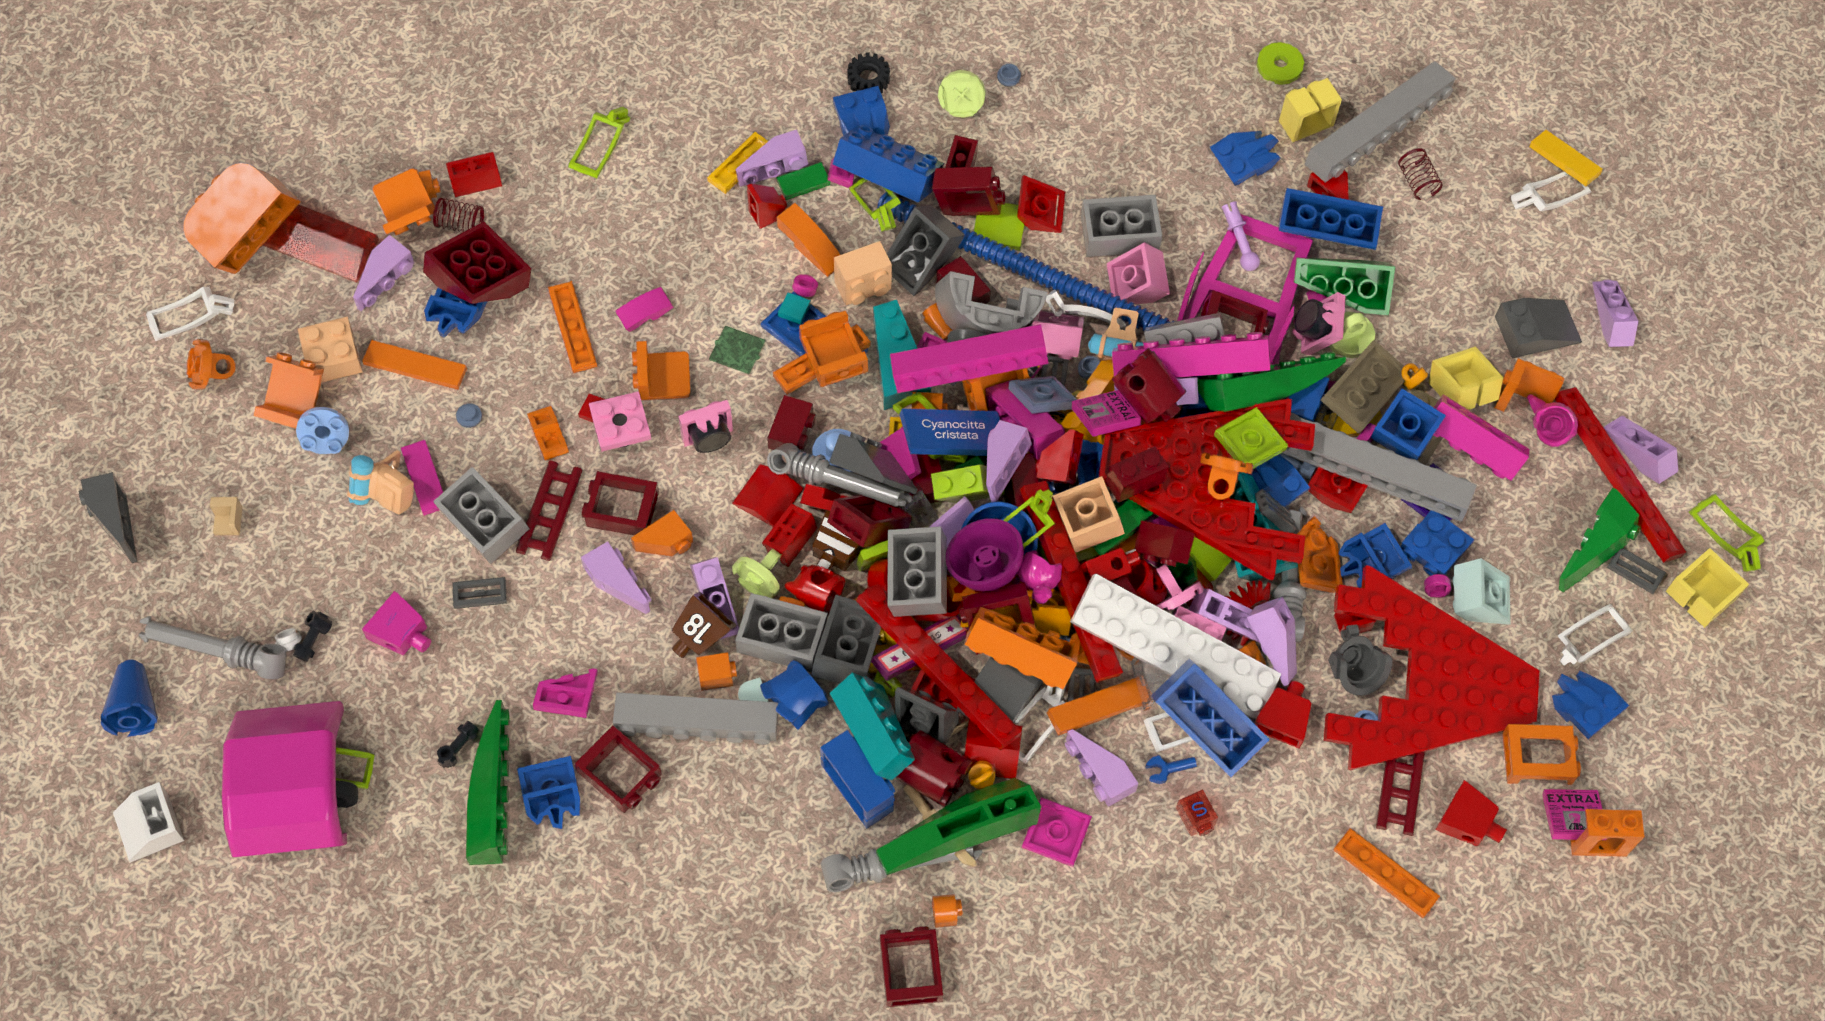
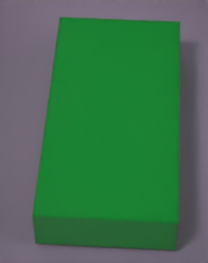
M822 162L777 177V183L785 200L831 185Z

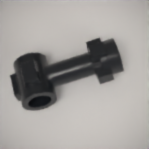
M312 611L309 613L305 620V625L309 626L310 629L302 644L297 643L295 645L294 657L308 662L309 658H313L315 652L312 650V647L319 633L325 635L332 627V621L328 619L329 616L322 612Z
M466 721L464 725L461 723L457 728L460 734L450 746L444 745L437 750V762L442 768L454 767L457 763L455 755L468 740L474 742L477 739V734L480 730L470 721Z

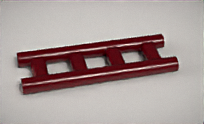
M552 460L548 462L526 522L529 530L521 536L516 553L526 555L527 549L531 548L543 551L541 559L551 560L583 472L580 467H573L571 474L556 471L558 467L557 462ZM553 480L567 484L563 496L548 493ZM544 503L559 506L555 519L540 515ZM536 525L551 529L547 541L532 538Z
M1425 752L1414 754L1412 765L1397 762V759L1385 762L1376 822L1377 829L1387 830V823L1389 822L1404 826V835H1414ZM1395 772L1411 775L1409 790L1393 786ZM1391 797L1407 800L1405 815L1389 812Z

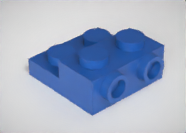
M1431 510L1420 524H1417L1409 533L1400 547L1408 560L1412 562L1418 561L1424 566L1423 570L1429 576L1436 574L1446 575L1472 545L1474 539L1440 513Z

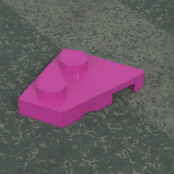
M588 669L589 673L573 677V674H568L559 679L540 681L533 702V710L587 718L598 674L597 669Z

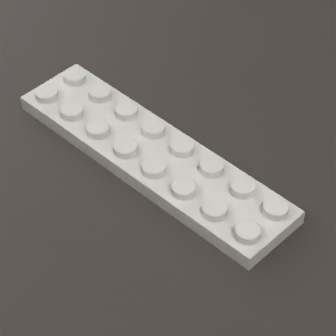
M1097 574L1092 576L1070 621L1072 624L1169 676H1172L1190 658L1253 721H1256L1257 716L1272 695L1281 676V673Z

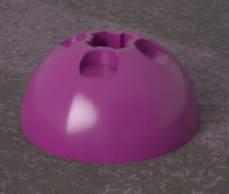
M999 519L975 521L963 527L951 539L945 555L946 565L951 575L963 586L976 591L996 590L1008 584L1018 573L1024 556L1023 541L1018 530L1006 521Z

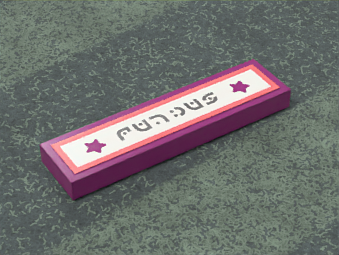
M955 615L938 621L923 630L944 651L966 639L965 630H969V627H960L961 618ZM898 644L873 656L871 663L886 681L917 665Z

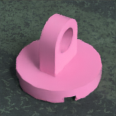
M1166 564L1156 569L1171 595L1170 598L1156 605L1162 610L1164 608L1166 610H1173L1191 600L1196 595L1195 590H1197L1198 594L1204 591L1200 581L1181 591Z

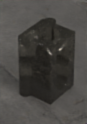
M1322 402L1314 422H1318L1324 427L1333 430L1338 415L1328 410L1327 408L1329 407ZM1329 414L1330 416L1328 418V421H1323L1325 415Z

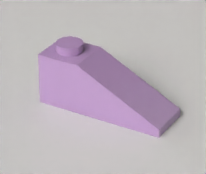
M1620 416L1603 427L1609 437L1636 468L1653 481L1660 484L1678 472L1677 448L1624 416Z
M999 420L996 427L988 435L986 486L991 502H997L1032 445L1026 427Z
M1204 588V591L1200 594L1196 592L1189 608L1190 611L1227 627L1226 629L1260 643L1255 632L1250 629L1247 619L1252 609L1210 589Z

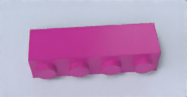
M1012 380L986 388L987 410L997 411L1002 421L1026 427L1032 443L1028 451L1034 453L1036 459L1040 458L1041 452L1065 434L1063 426L1058 424L1048 412L1032 414L1008 389L1009 382Z
M1443 394L1433 407L1446 415L1434 436L1445 438L1449 441L1448 444L1457 451L1463 450L1470 454V458L1477 464L1483 465L1484 463L1492 468L1491 471L1499 478L1504 479L1506 477L1512 481L1529 458V448Z

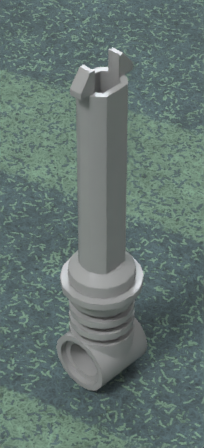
M792 443L779 446L771 451L767 457V464L772 472L776 474L787 473L802 479L805 478L812 486L826 482L895 507L906 506L907 501H912V496L908 493L904 494V490L831 466L824 455L812 456L809 453L806 454V452H801ZM782 455L786 458L787 463L782 459Z
M1287 505L1285 508L1291 512L1292 516L1290 518L1293 519V525L1297 530L1294 534H1297L1302 528V519L1306 518L1307 513L1303 507H1300L1299 511L1289 510V505ZM1296 567L1282 572L1281 583L1274 590L1275 599L1283 597L1295 619L1296 642L1300 643L1305 630L1302 603L1306 599L1307 592L1300 585L1299 569Z
M151 616L140 620V623L147 624L145 632L139 633L144 642H148L151 639L220 657L232 669L243 667L255 670L260 677L265 679H279L285 674L287 650L282 645L255 644L246 641L242 636L225 640L152 621Z
M973 847L965 849L974 860H977L983 853L982 850L973 851ZM874 848L864 854V857L862 854L858 855V859L856 856H851L850 860L849 857L843 854H834L821 861L826 888L830 892L845 891L854 884V881L858 884L861 880L862 882H867L868 878L869 881L874 880L876 883H881L882 879L887 877ZM956 852L907 869L959 859L955 856Z

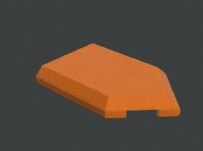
M1313 516L1297 533L1305 535L1304 559L1302 563H1298L1300 585L1335 593L1336 586L1339 584L1343 585L1338 543L1332 536H1327L1320 527V521Z

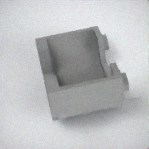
M951 271L936 283L935 286L938 310L952 330L968 329L980 331L988 335L1024 327L1041 311L1047 296L1046 291L1022 287L1019 300L1008 298L1006 308L973 302L971 299L975 276Z

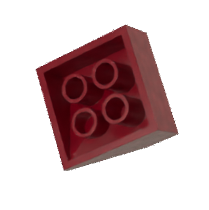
M485 222L426 251L423 265V273L438 288L471 304L508 299L529 288L532 269Z

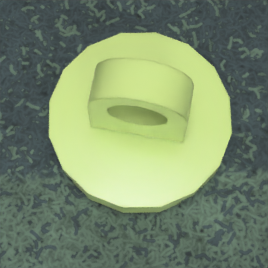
M957 70L943 78L939 85L938 99L942 108L948 111L950 115L965 118L973 116L983 106L986 90L984 83L976 74L970 71Z
M1345 312L1343 339L1329 347L1336 354H1341L1346 358L1359 357L1368 345L1375 340L1373 324L1362 313Z
M772 549L761 563L748 557H740L733 564V574L737 573L739 575L737 580L748 592L773 599L780 591L777 579L770 572L781 557V554L775 549Z

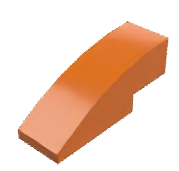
M796 203L792 204L777 216V227L794 242L796 249L827 277L834 272V257L841 254L818 225Z

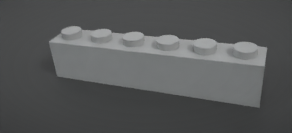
M616 693L613 726L625 736H634L635 733H646L648 737L660 738L664 734L673 735L675 739L686 740L689 736H697L703 741L727 738V741L732 743H741L743 739L754 740L757 744L766 745L770 741H776L779 714L776 712L778 702Z

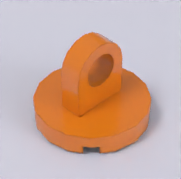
M196 339L193 341L195 348L190 349L187 358L188 378H192V382H189V386L192 389L203 390L206 388L209 378L227 379L234 374L236 366L233 358L226 354L212 353L210 343L206 339ZM224 359L228 367L224 373L220 374L216 370V363Z
M1203 453L1200 463L1212 465L1208 490L1214 498L1222 500L1233 495L1239 472L1252 474L1254 467L1252 463L1246 462L1245 466L1243 461L1216 455L1210 456L1209 453ZM1219 479H1225L1229 484V489L1224 494H1219L1215 491L1214 485Z

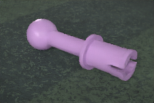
M1234 201L1230 203L1232 211L1229 210L1228 204L1221 208L1229 225L1227 229L1228 231H1234L1242 253L1240 259L1241 267L1246 271H1253L1258 268L1260 259L1250 249L1242 227L1246 225V221H1243L1237 207V202Z

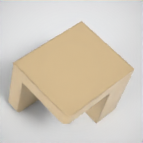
M211 497L210 508L215 515L213 534L216 536L240 535L242 505L237 497Z

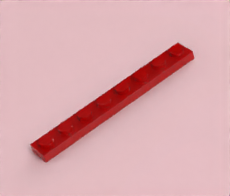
M1577 387L1559 391L1555 397L1556 402L1569 406L1578 419L1577 434L1613 488L1617 489L1639 514L1638 526L1641 527L1642 533L1646 536L1656 554L1663 563L1681 558L1686 553V550Z
M1042 481L1024 485L1020 489L1024 502L1032 496L1035 497L1036 492L1040 489L1043 492L1048 490L1047 482ZM1052 497L1047 514L1055 524L1041 534L1039 540L1049 564H1062L1061 579L1057 585L1072 619L1088 584ZM1028 505L1027 510L1038 532L1045 525ZM1074 625L1096 682L1120 676L1123 671L1112 644Z
M878 583L858 595L856 602L1000 751L1020 737L1022 731L910 616H893L888 607V593Z

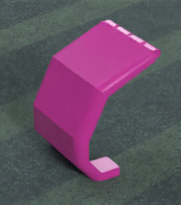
M333 701L244 710L235 713L223 744L222 767L223 822L232 857L337 847L347 844V833H342L336 799V738L344 713L342 702Z

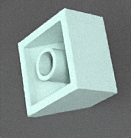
M1482 558L1454 565L1453 608L1455 614L1466 621L1511 624L1510 577Z

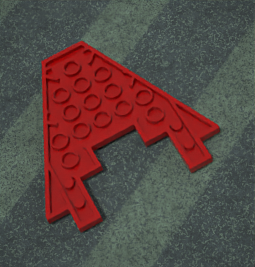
M1283 399L1226 412L1216 411L1171 419L1167 422L1160 421L1126 428L1104 435L1098 478L1102 476L1105 482L1111 465L1156 446L1169 466L1164 483L1129 499L1180 529L1195 533V537L1205 544L1210 545L1268 580H1273L1277 559L1302 563L1304 559L1305 535L1255 527L1253 523L1256 503L1233 500L1230 497L1224 500L1214 498L1208 490L1212 465L1200 463L1203 453H1209L1210 456L1216 455L1233 459L1215 437V430L1256 407L1288 444V447L1312 451L1316 424L1290 420L1292 399ZM1225 479L1217 480L1214 485L1215 491L1219 494L1226 493L1229 489L1228 482Z
M1366 565L1363 568L1361 588L1341 584L1336 586L1335 613L1385 621L1383 647L1408 651L1405 699L1382 695L1379 698L1378 721L1334 713H1327L1325 715L1323 741L1349 745L1348 770L1352 771L1503 732L1508 724L1530 725L1537 722L1540 670L1371 566Z

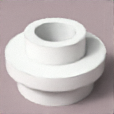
M294 628L286 629L275 636V644L282 645L287 651H290L301 641L302 637L300 633H296Z

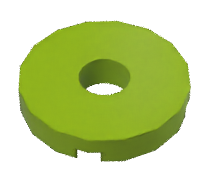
M1277 42L1265 46L1260 51L1256 65L1258 72L1265 80L1275 82L1274 84L1284 85L1290 84L1300 77L1304 67V59L1300 51L1294 46ZM1276 60H1283L1287 65L1278 67L1274 62Z

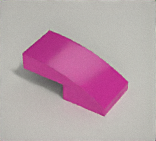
M659 287L636 297L615 312L625 329L631 332L649 319L654 321L674 308L663 288Z

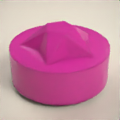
M806 274L797 275L792 285L794 292L803 297L814 296L818 288L816 279Z
M1441 574L1427 577L1424 581L1426 595L1437 598L1445 597L1451 591L1450 579Z

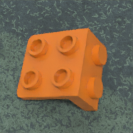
M409 169L373 186V192L388 223L382 225L386 234L394 231L395 235H399L408 231L407 225L416 222L417 226L431 220L429 215L433 214L435 206L417 169Z
M636 341L637 351H632L633 367L637 366V373L633 374V388L638 389L641 400L689 397L691 394L689 354L685 351L648 353L647 341Z
M1518 358L1512 370L1507 369L1504 374L1499 400H1497L1494 408L1504 412L1514 393L1526 398L1532 394L1545 403H1551L1554 401L1565 379L1553 371H1548Z

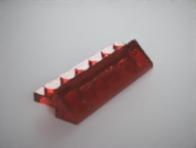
M298 204L262 246L357 283L365 269L367 259L379 239L374 233Z

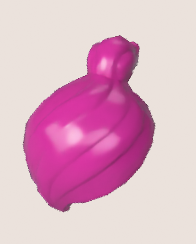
M1532 394L1528 395L1527 399L1535 414L1533 426L1537 429L1539 439L1545 445L1558 447L1566 444L1576 436L1578 419L1569 406L1559 402L1545 403Z
M1035 550L1027 552L1023 556V562L1017 575L1020 581L1025 582L1026 587L1033 591L1032 598L1038 604L1046 603L1052 597L1051 590L1057 586L1061 579L1062 564L1050 565L1046 560L1038 556Z

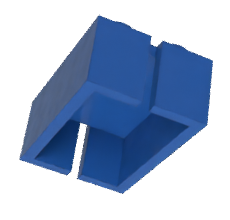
M848 730L820 747L821 766L866 829L894 811V793L896 792L894 786L888 779H883L875 774L855 737H852Z

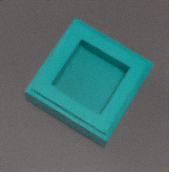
M787 292L778 311V317L802 324L811 305V300Z

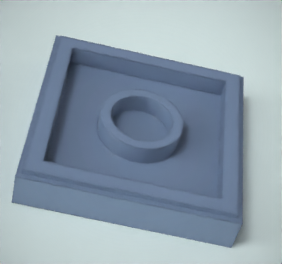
M1054 376L1012 380L1009 382L1008 389L1032 414L1072 409V401L1077 400Z

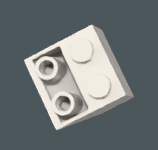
M160 782L131 793L113 812L130 863L184 841L169 795Z

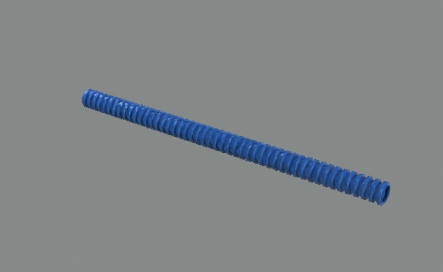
M887 192L880 197L877 209L892 199ZM899 198L901 203L892 208L891 211L894 219L897 218L899 222L904 221L905 224L917 206L915 204L910 205V202H904L903 199ZM952 222L953 225L965 234L958 248H964L966 252L971 251L972 255L977 254L979 258L984 257L985 261L991 260L992 264L998 263L999 267L1005 266L1006 270L1011 269V272L1014 274L1018 272L1019 276L1025 275L1026 279L1029 280L1031 278L1034 283L1038 281L1041 286L1045 284V287L1048 289L1052 288V290L1059 291L1061 295L1066 294L1068 298L1073 297L1074 301L1080 300L1081 304L1087 303L1088 307L1094 306V308L1112 315L1114 308L1137 311L1139 315L1136 329L1142 328L1143 332L1146 327L1171 323L1167 317L1163 319L1160 314L1156 316L1155 312H1148L1147 308L1141 309L1140 305L1134 306L1133 302L1127 303V299L1121 300L1118 295L1114 297V294L1111 292L1107 294L1106 290H1100L1098 286L1093 287L1091 283L1086 284L1084 280L1079 281L1078 277L1072 278L1071 274L1065 275L1064 271L1058 272L1057 268L1051 269L1052 267L1049 264L1045 266V263L1042 261L1038 263V260L1035 258L1031 260L1029 255L1024 256L1022 252L1018 254L1015 249L1011 251L1010 247H1004L1002 243L997 244L995 240L990 241V238H984L982 234L977 235L975 231L970 232V229H964L962 225L957 226L955 222ZM1128 316L1119 317L1124 323L1129 322V325L1132 322Z

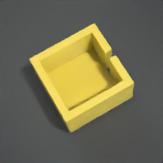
M1328 78L1321 81H1313L1307 88L1293 89L1286 94L1279 122L1291 141H1298L1334 126L1342 99Z
M1475 346L1433 360L1428 383L1440 397L1444 394L1470 410L1475 408L1476 403L1482 406L1499 400L1504 377Z
M1709 548L1674 579L1666 592L1682 607L1688 605L1690 608L1687 612L1705 628L1740 597L1749 586V583Z

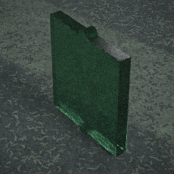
M725 326L719 339L715 340V347L709 360L750 374L756 360L760 359L759 354L765 339Z

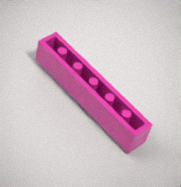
M1041 324L890 354L897 393L1049 364Z
M1262 332L1248 333L1247 337L1237 338L1236 334L1222 335L1220 340H1211L1210 336L1196 337L1195 342H1185L1183 338L1169 340V344H1159V341H1145L1143 346H1133V343L1117 344L1118 348H1113L1112 351L1114 376L1128 363L1131 364L1147 348H1150L1151 351L1158 355L1176 378L1270 370L1268 336H1263Z

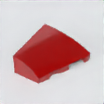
M806 484L800 504L831 511L834 499L848 496L840 495L826 488Z

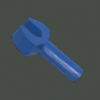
M1158 755L1152 757L1146 763L1145 768L1159 767L1161 773L1150 776L1149 781L1163 784L1166 783L1170 773L1195 768L1197 763L1195 757L1167 763Z

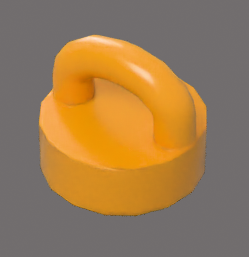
M1408 363L1401 370L1402 378L1405 380L1403 384L1408 390H1412L1428 376V373L1423 367L1418 368L1415 364ZM1411 369L1414 373L1409 376L1408 370Z
M987 761L975 762L969 770L968 778L970 784L978 789L991 786L995 781L996 771L991 763Z

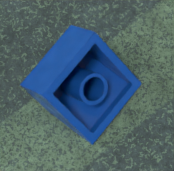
M1402 388L1374 428L1371 439L1400 456L1418 460L1446 415Z

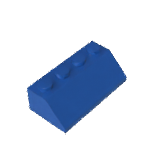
M1286 188L1278 227L1281 232L1376 250L1383 206Z

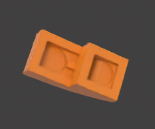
M551 406L527 413L544 460L569 453Z

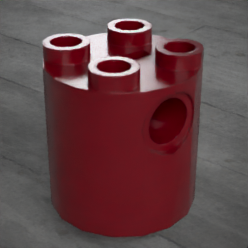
M1150 348L1143 351L1131 364L1128 363L1112 378L1114 386L1146 424L1158 416L1164 422L1170 420L1181 410L1176 402L1187 392L1158 355L1151 351Z
M920 730L918 733L906 738L911 746L915 760L895 778L942 807H945L949 803L953 795L952 793L956 795L959 791L958 788H961L964 780L961 779V776L969 771L973 761Z

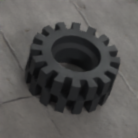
M866 52L865 57L862 56V53L858 54V60L854 57L852 58V63L849 62L848 85H850L852 91H860L878 86L882 94L883 89L886 90L890 83V67L888 62H884V57L882 56L878 59V54L876 53L873 54V57L870 56V52ZM865 70H872L878 76L867 80L861 78L860 74Z

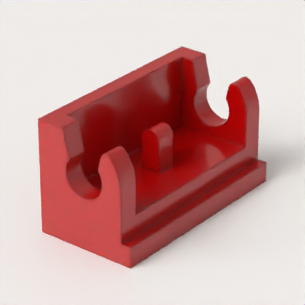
M494 152L446 163L455 198L502 187Z
M791 503L762 542L767 553L775 549L781 554V563L789 567L817 530L813 514Z

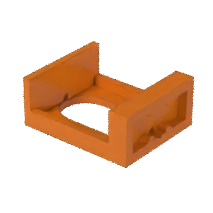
M1508 724L1503 731L1507 784H1518L1521 779L1567 780V784L1572 785L1580 776L1581 764L1580 761H1576L1575 752L1578 749V737L1573 733V726ZM1520 739H1556L1562 741L1565 763H1523Z
M1586 809L1587 828L1577 840H1570L1571 852L1575 856L1627 857L1645 837L1642 810Z

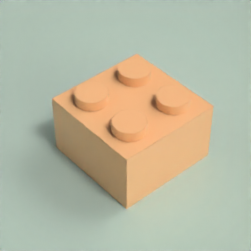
M880 241L834 257V282L845 305L861 304L866 298L874 295L878 297L883 296L891 289L892 264Z
M348 316L298 328L304 359L316 362V367L324 369L321 383L363 372Z
M1102 476L1053 495L1075 553L1125 534L1120 517Z

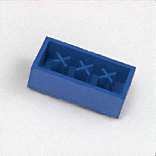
M858 125L840 138L832 163L839 168L918 203L933 192L935 168H943L944 163L938 161L937 157L931 154L920 153L913 146L902 145L894 141V138L891 136L875 133L872 128L864 125Z
M1190 658L1151 695L1154 701L1230 777L1242 768L1270 740Z

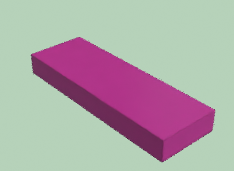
M422 440L401 447L423 516L440 511L433 501L443 493L426 441Z

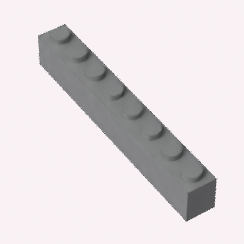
M1434 61L1311 148L1305 165L1325 183L1333 177H1339L1349 165L1351 167L1354 166L1364 154H1371L1378 144L1386 143L1396 131L1400 133L1410 121L1415 122L1424 111L1432 110L1439 100L1447 99L1453 92L1452 86L1456 78Z
M1291 413L1290 420L1316 424L1314 446L1312 451L1287 447L1282 452L1283 454L1324 468L1356 482L1366 484L1369 487L1455 520L1463 521L1476 489V484L1471 483L1465 478H1458L1445 473L1439 468L1426 466L1418 460L1405 458L1392 450H1384L1372 445L1368 441L1355 439L1344 432L1334 431L1318 422H1311Z

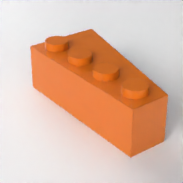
M980 607L967 632L965 645L975 653H984L993 657L996 662L1002 665L1008 664L1017 668L1019 672L1026 676H1035L1050 687L1064 689L1078 662L1080 640L1071 637L1070 641L1059 638L1060 633L1049 630L1048 634L1039 632L1033 624L1025 622L1018 625L1015 624L1012 617Z

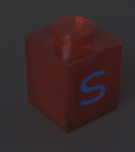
M1203 789L1178 801L1176 809L1190 836L1195 834L1205 836L1214 830L1213 826L1216 825L1218 816Z

